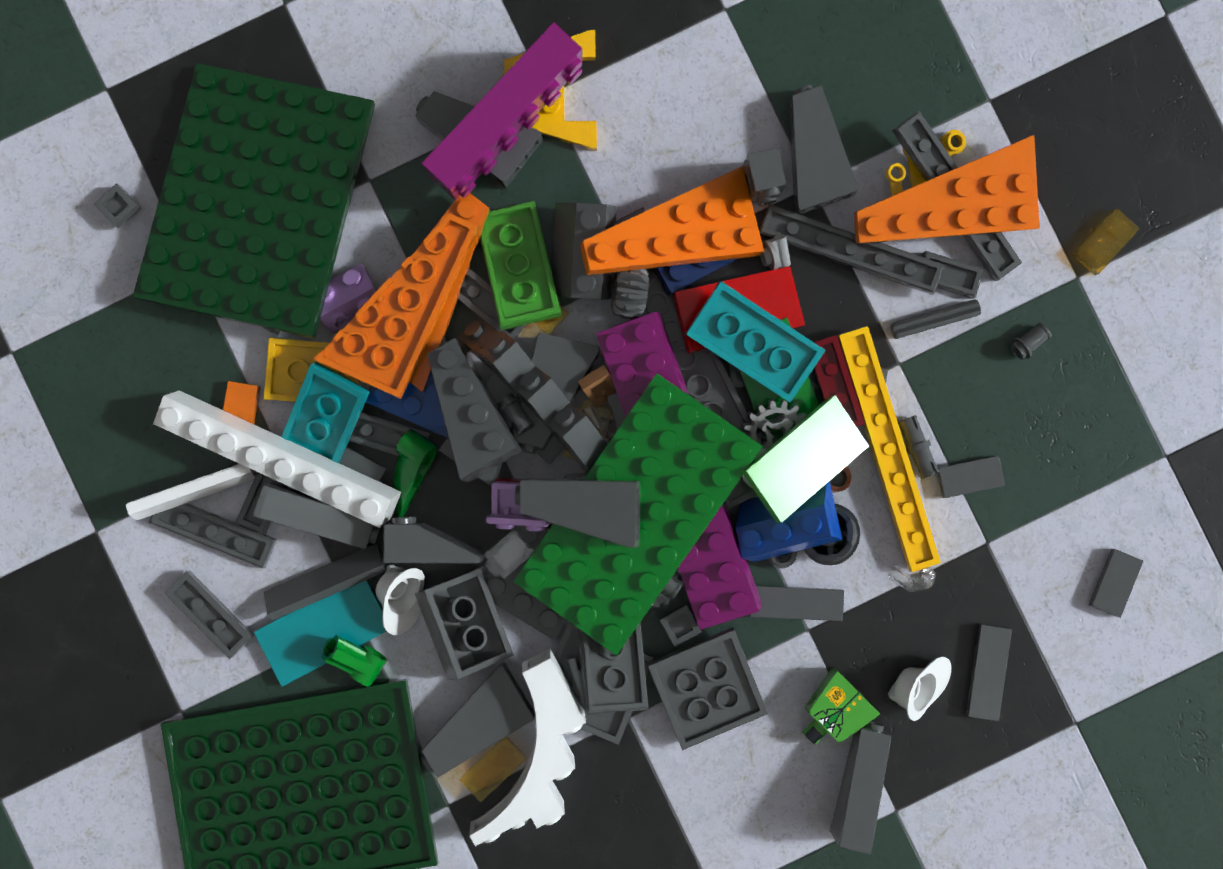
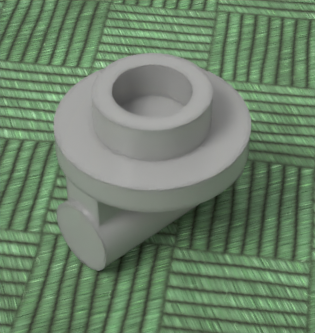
M780 234L773 239L763 241L764 252L760 255V259L765 267L768 266L771 270H776L780 267L784 268L791 265L786 235Z

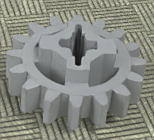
M769 399L767 408H764L759 403L757 404L759 410L757 414L748 413L752 422L744 423L743 427L749 431V434L746 435L758 442L756 434L759 427L763 434V439L761 440L762 449H768L780 438L777 436L773 437L770 433L771 431L766 426L772 429H780L783 435L791 430L793 421L795 424H798L806 417V414L799 413L796 415L799 407L793 404L788 409L787 401L784 399L780 401L779 406H776L773 399ZM773 413H782L778 418L769 420L765 418Z

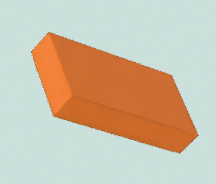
M228 381L223 411L255 424L261 387Z

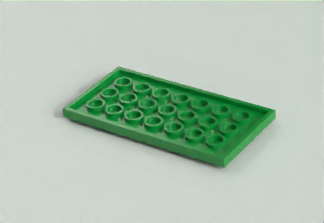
M657 373L584 478L586 480H640V545L636 548H629L553 523L514 580V583L617 656L744 474L742 471L750 466L763 446Z

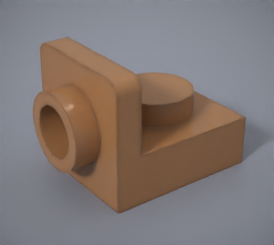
M605 365L591 371L587 376L578 381L595 408L606 403L609 395L617 393L610 372Z

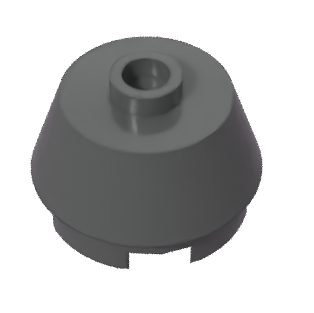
M835 504L843 540L804 549L809 558L822 565L831 566L843 563L853 555L860 541V527L856 517L849 509L839 504Z

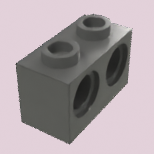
M774 148L747 154L743 170L752 203L758 202L759 206L776 202V197H780L787 185L779 149Z

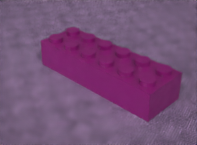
M553 22L422 162L428 176L455 201L460 196L462 198L467 197L476 186L474 181L482 173L487 175L496 166V157L503 150L507 153L515 146L519 140L516 136L525 127L529 130L540 118L538 113L545 105L551 107L561 95L559 90L567 82L569 84L575 82L583 71L581 69L583 63L582 48Z

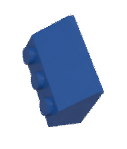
M830 481L782 523L775 522L759 497L740 503L736 533L741 558L756 562L843 540Z

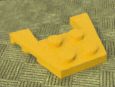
M595 30L571 36L582 48V61H596ZM523 54L504 60V75ZM563 86L559 90L561 95L551 107L545 105L538 113L540 118L532 128L537 129L542 135H548L569 144L573 143L586 147L588 150L597 151V121H565Z

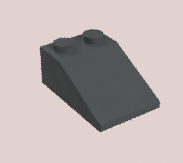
M416 517L393 518V523L384 525V563H481L485 560L484 552L426 523H416Z

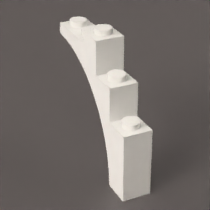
M550 648L522 662V674L529 687L536 714V732L532 751L526 767L509 793L492 809L471 822L469 836L475 846L483 842L490 843L496 840L501 833L510 828L518 829L522 827L530 818L536 828H539L543 825L556 823L565 814L564 800L553 780H562L569 776L572 770L575 769V759L563 734L570 735L577 732L586 723L582 705L574 691L571 690L572 687Z

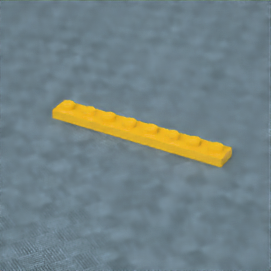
M867 326L838 335L837 337L865 422L863 426L908 571L915 572L941 563L869 328Z

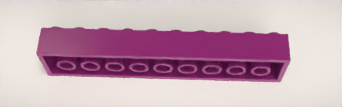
M653 312L596 333L625 418L657 373L689 395L660 312ZM725 500L678 567L699 630L759 612L762 606L748 562L741 558L736 528Z

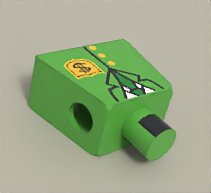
M833 667L805 705V709L814 720L802 733L814 745L827 733L840 743L875 719L880 713Z

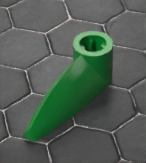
M413 429L408 430L401 437L396 447L399 457L394 473L393 488L401 491L395 507L397 518L404 517L438 452L436 444Z

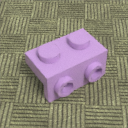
M363 263L330 280L320 319L331 333L343 329L354 318L355 313L377 291Z
M492 482L491 514L486 516V523L496 524L497 529H513L515 525L526 526L528 531H543L545 527L552 524L551 522L520 513V505L515 503L516 486H520V482Z

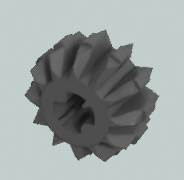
M646 269L616 272L611 295V311L613 315L624 319L639 318L644 314L649 289V277Z

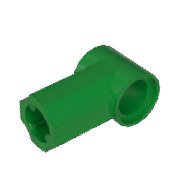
M338 635L327 640L321 656L324 662L347 672L355 681L367 687L372 685L388 661L377 650L366 645L362 648Z

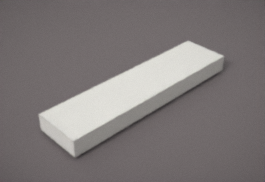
M237 464L127 503L126 508L129 516L137 521L254 480L256 476L254 470Z

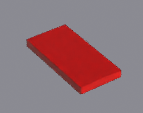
M790 266L722 281L776 318L787 317L791 328L795 329L805 326ZM719 282L673 293L687 354L707 349L685 333Z

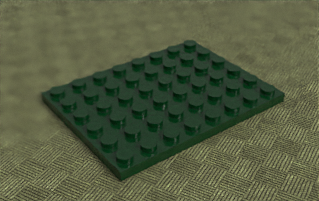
M196 63L133 297L137 300L315 339L375 108L374 101Z
M407 679L161 723L185 869H420L438 865L439 860Z

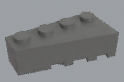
M454 338L428 353L460 480L469 483L522 452L463 344Z

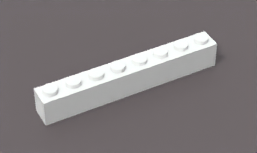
M180 390L163 396L153 423L158 427L379 528L391 519L401 491L342 464L331 461V459Z

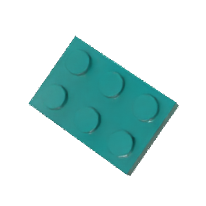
M314 362L308 369L281 437L339 463L370 391Z

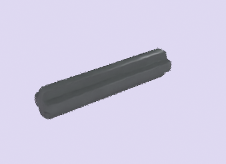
M974 299L894 322L890 325L891 332L895 339L976 317L981 314V307L978 300Z

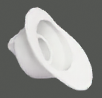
M390 564L387 565L385 574L378 581L376 596L383 606V627L388 633L401 635L416 623L421 609L415 593L423 590L425 576L422 570L418 568L406 570Z
M943 656L938 657L925 668L909 667L900 673L888 695L891 700L907 710L909 719L913 721L920 719L926 709L945 690L951 675L949 659Z

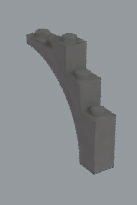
M480 317L475 322L470 323L464 332L457 337L460 342L490 368L525 403L565 447L586 473H589L608 445L589 418L568 401L548 375L534 365L517 341L502 330L499 332Z

